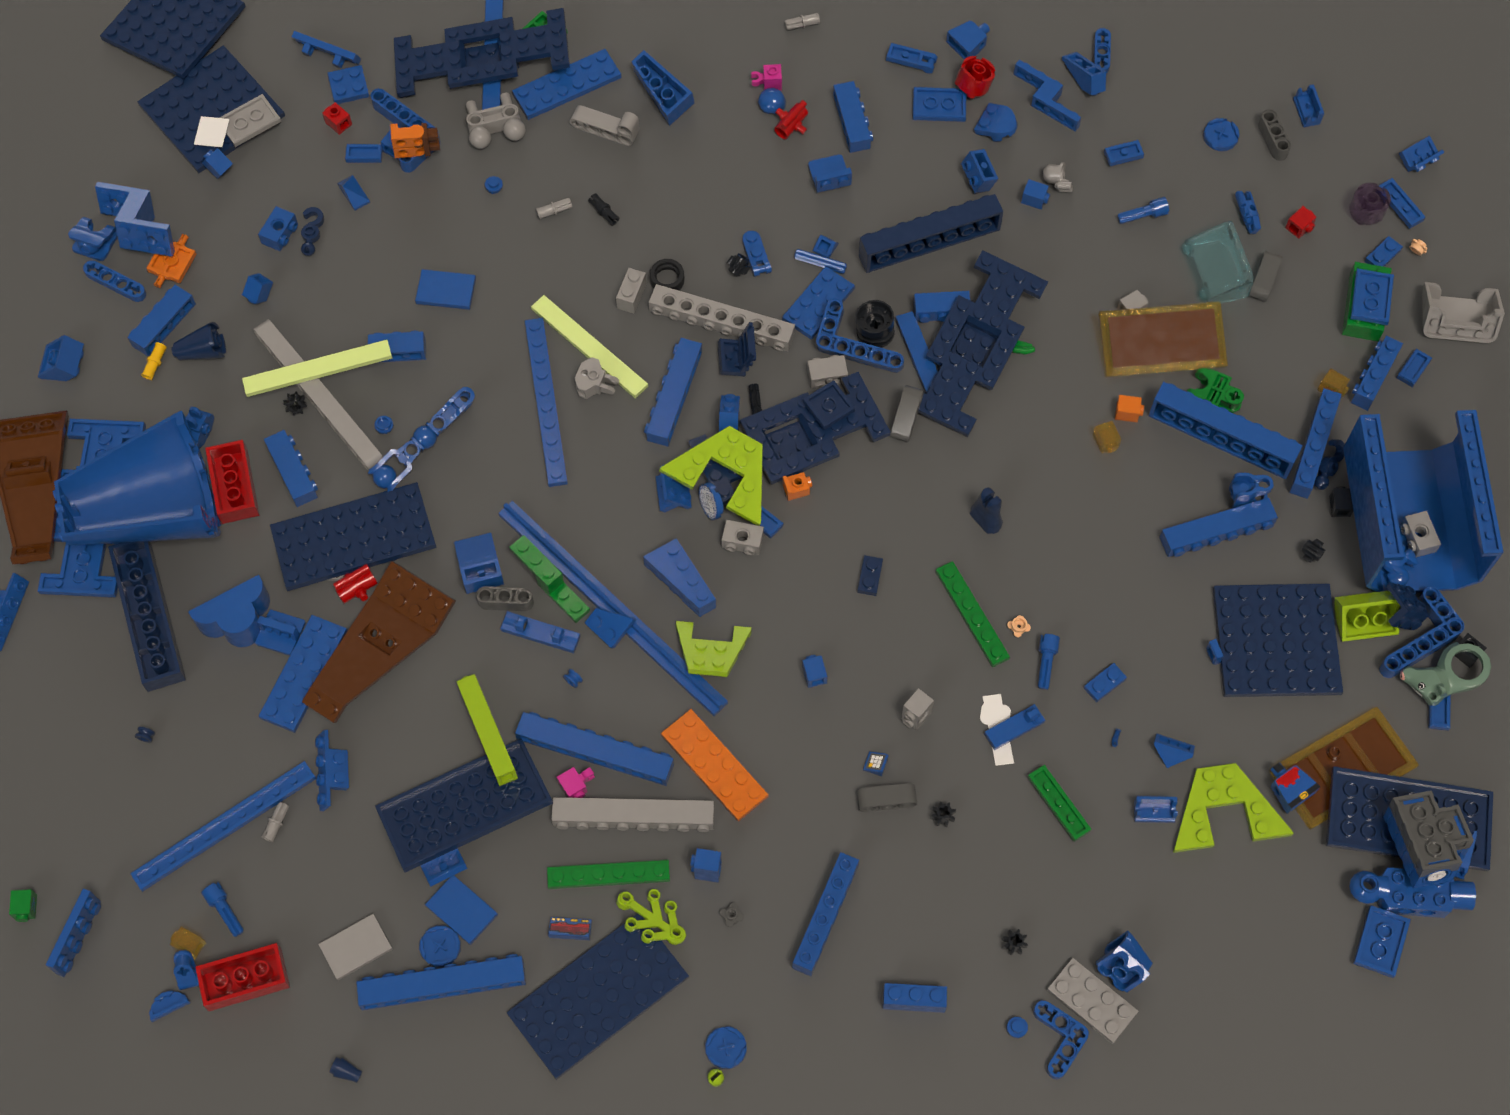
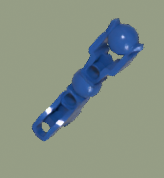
M462 387L432 417L430 423L427 422L426 425L420 426L414 431L410 441L398 450L391 449L375 466L369 469L368 474H373L374 483L380 488H387V492L393 491L411 472V464L419 456L420 451L423 452L424 449L434 446L439 435L471 406L475 398L473 390L469 387ZM464 397L467 399V401L464 402L460 398ZM440 420L443 423V427L440 429L435 428L433 422ZM414 446L417 453L410 455L407 453L406 448ZM393 456L398 458V461L406 467L398 477L394 468L384 465Z

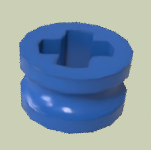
M572 669L568 670V675L565 674L563 676L566 682L574 688L578 687V682L581 683L583 681L580 675Z

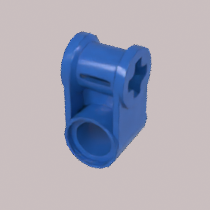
M186 950L176 952L174 954V975L179 990L199 986L195 968L196 964L191 952Z

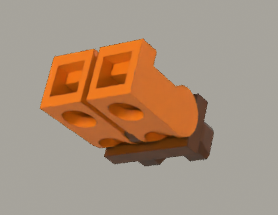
M421 123V126L412 125L411 127L398 128V124H390L395 158L416 157L424 154L425 156H431L430 151L440 150L437 128H427V123Z

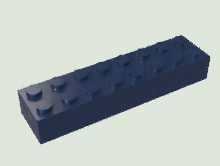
M996 194L985 195L980 199L970 200L962 205L951 206L940 212L935 211L924 217H916L912 221L901 222L890 228L885 227L874 233H866L860 237L859 258L865 272L870 273L1000 231L1004 211Z
M150 541L118 543L108 546L142 685L147 692L185 681L186 678Z

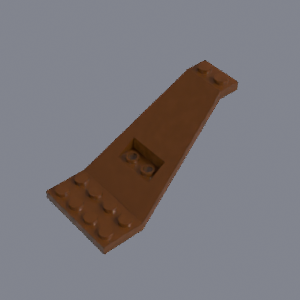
M67 410L0 420V497L13 547L10 557L12 565L46 561L52 557L57 517L55 509L57 501L54 498L53 490H55L54 481L61 478L64 439L69 418Z
M391 561L373 594L311 685L302 703L331 722L337 723L349 703L438 633L456 600L399 564ZM374 630L377 631V635L375 637L373 636ZM389 640L393 641L391 647L388 645Z

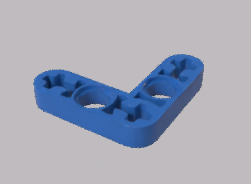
M1039 1001L1034 1007V1016L1065 1037L1047 1067V1073L1051 1078L1060 1079L1065 1075L1088 1039L1089 1031L1083 1024L1051 1003ZM1038 1007H1047L1046 1012L1052 1015L1053 1011L1056 1013L1051 1022L1048 1021L1049 1015L1044 1013L1042 1016L1039 1014L1040 1010ZM1056 1018H1064L1067 1022L1066 1027H1057L1055 1024ZM1079 1030H1082V1036L1084 1038L1080 1037L1075 1045L1072 1042L1076 1035L1073 1031L1078 1032ZM1065 1046L1071 1047L1074 1051L1073 1056H1064L1062 1048ZM1060 1059L1065 1061L1060 1067L1062 1073L1057 1072L1055 1074L1052 1065L1056 1066Z

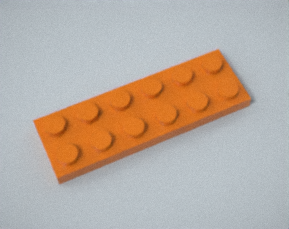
M692 709L661 733L666 742L738 822L769 797V794Z

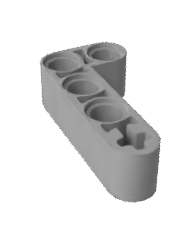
M578 105L569 121L574 128L627 146L633 144L639 132V119L631 112H625L620 119Z

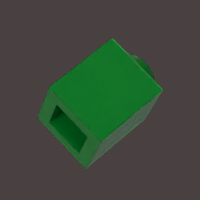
M11 890L9 915L17 922H28L29 919H36L37 894L33 890Z

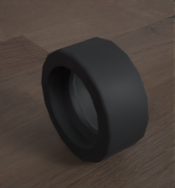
M662 259L653 264L650 270V282L653 289L656 284L678 291L682 289L685 276L683 267L678 261ZM663 270H673L678 274V279L674 283L663 284L657 280V274Z

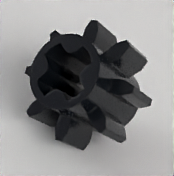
M740 253L737 256L731 255L727 262L730 266L728 268L729 271L736 276L747 274L751 268L748 266L749 259Z
M297 391L291 395L287 393L288 400H283V405H286V412H292L293 416L299 412L303 414L302 408L307 407V402L304 401L305 396L298 395Z
M1317 538L1314 541L1309 539L1301 550L1305 553L1303 558L1310 563L1313 560L1318 562L1326 551L1322 548L1324 543Z
M940 801L938 808L933 806L932 811L936 814H933L931 819H936L937 826L945 824L948 827L949 821H955V817L952 815L956 813V809H951L950 802L943 804ZM943 812H946L947 815L944 817L940 816Z
M1020 929L1017 932L1009 930V937L1003 936L1002 939L1004 942H1007L1003 949L1011 951L1010 955H1013L1014 952H1018L1021 955V947L1027 948L1028 946L1024 942L1027 935L1022 936ZM1014 939H1017V945H1016V946L1013 945V940H1014Z

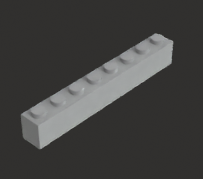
M553 797L552 824L558 829L576 827L580 830H586L588 827H596L598 830L617 828V830L626 831L629 828H637L639 831H648L649 828L658 831L677 829L680 832H687L689 829H697L698 832H709V830H714V801Z

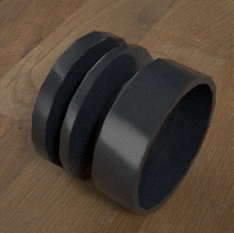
M869 300L863 303L855 314L857 338L862 343L883 348L893 340L895 335L894 312L891 306L884 301Z

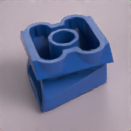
M1126 931L1110 942L1105 948V956L1096 961L1100 974L1110 977L1113 980L1114 986L1126 993L1142 983L1150 975L1148 971L1153 964L1129 931Z

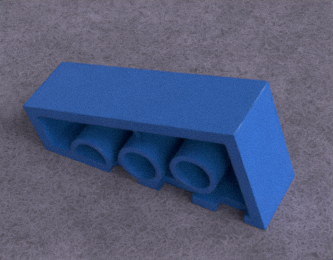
M645 50L631 61L635 74L669 126L695 103L693 93Z
M677 538L643 556L644 566L651 570L660 581H663L674 594L676 593L699 617L716 608L715 597Z

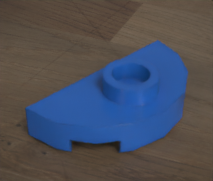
M163 992L154 999V1003L149 1011L150 1020L154 1022L191 1002L180 992Z

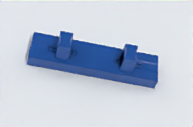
M294 31L292 34L293 39L304 44L302 52L305 55L311 56L314 49L335 56L333 64L342 68L345 60L358 65L361 61V58L353 52Z
M508 611L500 628L502 632L571 653L575 652L580 639V633Z

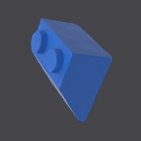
M66 335L47 344L38 378L68 381L76 377L80 369L78 367L84 353L82 351L84 344Z

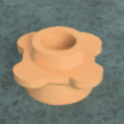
M1412 239L1409 247L1411 251L1419 256L1427 252V245L1422 240Z
M1021 615L1007 624L1008 628L1014 632L1015 637H1021L1024 632H1029L1031 626L1027 624L1026 619Z

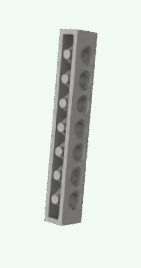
M658 284L655 285L649 300V311L655 315H664L672 320H681L693 326H702L707 330L719 331L727 336L740 337L748 323L752 322L754 328L760 329L754 331L755 342L761 346L773 347L778 351L784 350L788 352L795 334V324Z

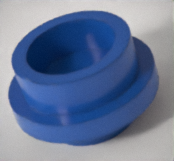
M492 176L485 181L486 190L492 194L498 193L503 187V182L499 177Z
M388 416L378 417L374 424L376 431L381 434L389 433L394 426L392 419Z
M1021 1017L1011 1018L1007 1024L1008 1033L1014 1038L1025 1036L1028 1031L1027 1022Z

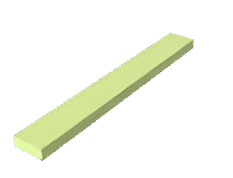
M545 295L531 306V310L543 318L545 322L588 359L591 357L599 359L601 368L606 370V374L618 378V384L635 399L648 387L647 382Z
M383 340L242 378L246 396L250 397L392 359L388 340Z

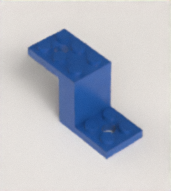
M103 182L96 183L95 189L101 214L116 216L114 222L120 248L173 256L175 250L170 225L153 222L155 215L150 190Z

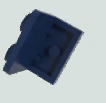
M1389 582L1386 587L1401 606V609L1388 620L1392 627L1408 630L1418 629L1421 627L1422 622L1430 616L1426 611L1425 604L1418 600L1415 596L1416 592L1412 587Z

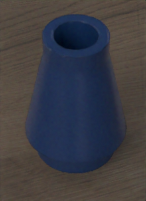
M336 1057L329 1073L333 1074V1077L357 1083L363 1071L357 1069L343 1057L342 1059Z

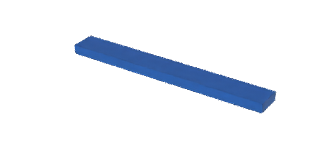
M486 0L485 22L503 19V0ZM498 38L484 40V45L498 43ZM501 80L483 83L482 110L501 106Z

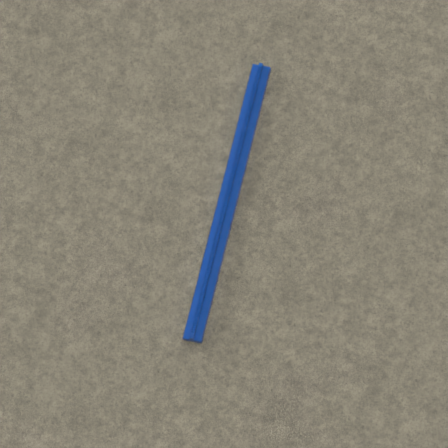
M511 501L509 504L505 503L503 505L504 509L499 512V516L521 537L525 535L562 575L597 608L636 619L626 635L710 714L715 716L728 704V701L699 674H688L685 661L517 504Z

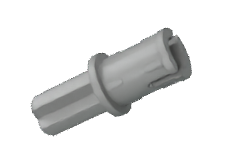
M818 13L805 16L800 15V17L785 20L787 30L800 27L804 29L805 26L820 24Z
M566 198L554 203L551 201V204L536 208L539 219L553 214L557 215L558 212L572 208L570 198Z
M283 802L278 803L272 818H268L269 822L261 838L272 843L274 842L280 826H283L282 821L289 808L287 804Z

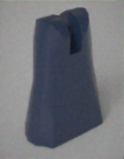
M989 487L982 490L978 499L971 507L970 515L987 534H995L999 532L1003 524L1000 514L1002 500L999 496L994 497L995 492Z

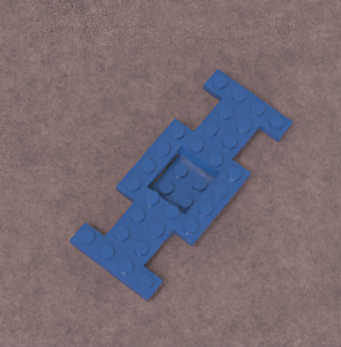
M70 419L67 431L68 438L85 439L80 466H76V469L145 431L146 424L136 421ZM61 469V478L74 470ZM56 519L54 541L62 542L58 534L61 529ZM66 543L60 574L41 573L38 586L39 594L116 597L118 590L116 577L101 576L106 544L70 546Z

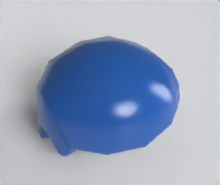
M767 88L761 92L758 104L762 111L775 114L778 108L785 109L786 99L780 90Z

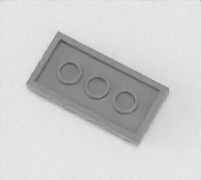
M1074 958L1071 959L1047 989L1051 995L1111 1044L1116 1041L1139 1012Z

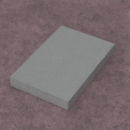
M263 94L219 117L229 119L226 135L235 147L281 122L280 117Z
M374 914L318 944L337 980L346 977L393 950Z

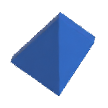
M353 175L337 183L354 210L370 203V200Z
M1156 733L1154 746L1167 768L1193 757L1194 745Z

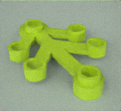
M650 890L647 896L652 912L634 901L631 893L622 892L619 894L616 903L620 909L628 910L631 908L646 919L637 921L633 917L628 918L625 922V929L627 931L633 932L636 929L656 927L662 930V932L655 933L651 929L644 930L641 936L644 943L667 940L672 945H678L685 940L686 932L683 927L678 925L675 913L677 904L674 901H667L664 906V911L668 914V924L662 919L659 905L660 892L658 890ZM654 894L657 898H653L651 895ZM667 906H672L674 909L670 910ZM628 923H633L634 926L631 927L628 925ZM648 934L651 938H646L645 935Z

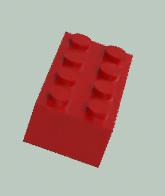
M238 440L205 448L216 512L221 523L225 524L260 516L248 450L244 441Z
M277 943L195 967L203 1006L209 1012L290 988L282 949Z

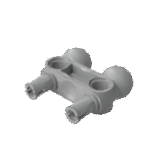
M506 92L500 95L501 106L478 111L476 102L473 100L466 102L468 112L466 122L469 130V141L473 147L477 149L487 147L491 142V134L501 131L512 141H518L523 138L526 127L521 121L518 107L512 103L509 93Z

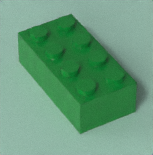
M1355 262L1349 277L1342 335L1379 342L1385 325L1350 319L1355 273L1358 268L1391 274L1392 268Z

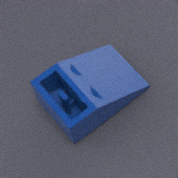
M491 533L454 542L467 594L477 592L479 588L485 586L496 587L504 585Z

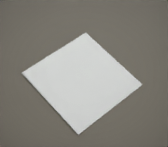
M201 116L194 145L222 147L229 119Z

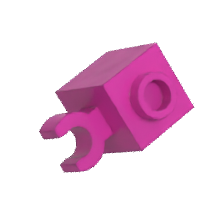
M781 64L763 65V73L751 72V78H757V80H752V86L756 87L764 84V90L776 88L782 91Z
M573 767L559 775L557 781L567 798H583L585 793H587L584 783L591 781L595 776L590 767L581 774H578Z

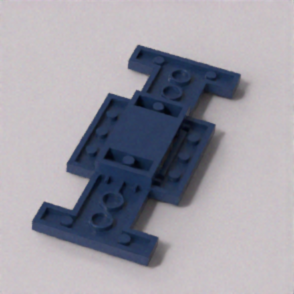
M564 8L546 11L547 25L514 30V20L512 17L444 29L445 43L413 48L411 35L395 37L394 53L398 97L416 95L415 80L448 75V85L450 88L519 77V62L551 57L553 70L570 68ZM498 38V43L465 48L464 45L466 43Z
M982 250L974 268L990 276L975 303L958 295L926 355V359L940 365L941 368L927 394H923L918 413L967 437L977 419L961 411L966 399L976 383L993 390L1025 328L1009 319L1023 292L1040 299L1048 284V281Z
M859 372L841 379L848 393L846 396L854 405L855 412L825 430L803 403V398L809 395L808 392L740 420L745 434L763 444L762 472L766 474L771 485L782 481L783 476L789 477L839 457L840 453L833 440L866 427L873 442L890 436L891 432ZM799 418V421L768 434L765 433L767 430ZM704 434L689 440L688 443L692 449L708 438ZM711 459L703 471L707 482L714 484L716 487L714 489L715 492H719L723 505L729 503L734 494L730 483L743 477Z

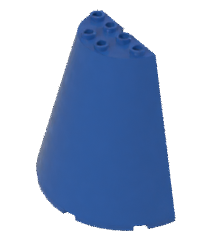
M182 411L171 415L54 481L55 490H53V495L57 501L55 509L59 515L56 519L61 529L58 534L62 542L73 546L202 539L220 536L221 530L218 527L221 526V521L217 516L214 495L209 485L211 480L196 439H192L191 428Z

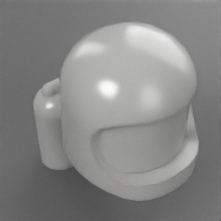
M1061 162L1060 165L1048 164L1045 166L1043 178L1047 183L1055 184L1054 187L1059 192H1073L1072 182L1065 179L1066 164L1064 162Z

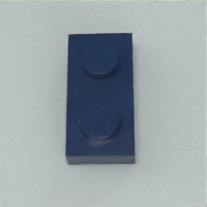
M864 555L857 593L877 595L883 558Z

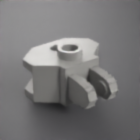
M591 357L582 362L575 376L576 389L579 397L588 399L595 394H601V392L613 395L615 389L606 385L605 382L617 385L619 379L606 374V370L601 368L599 359Z

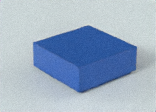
M1210 640L1206 650L1212 664L1216 665L1221 662L1223 654L1217 640Z

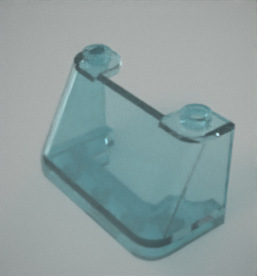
M1232 221L1223 222L1185 240L1182 245L1183 252L1188 257L1193 256L1203 283L1199 294L1206 306L1248 297L1253 285V274Z

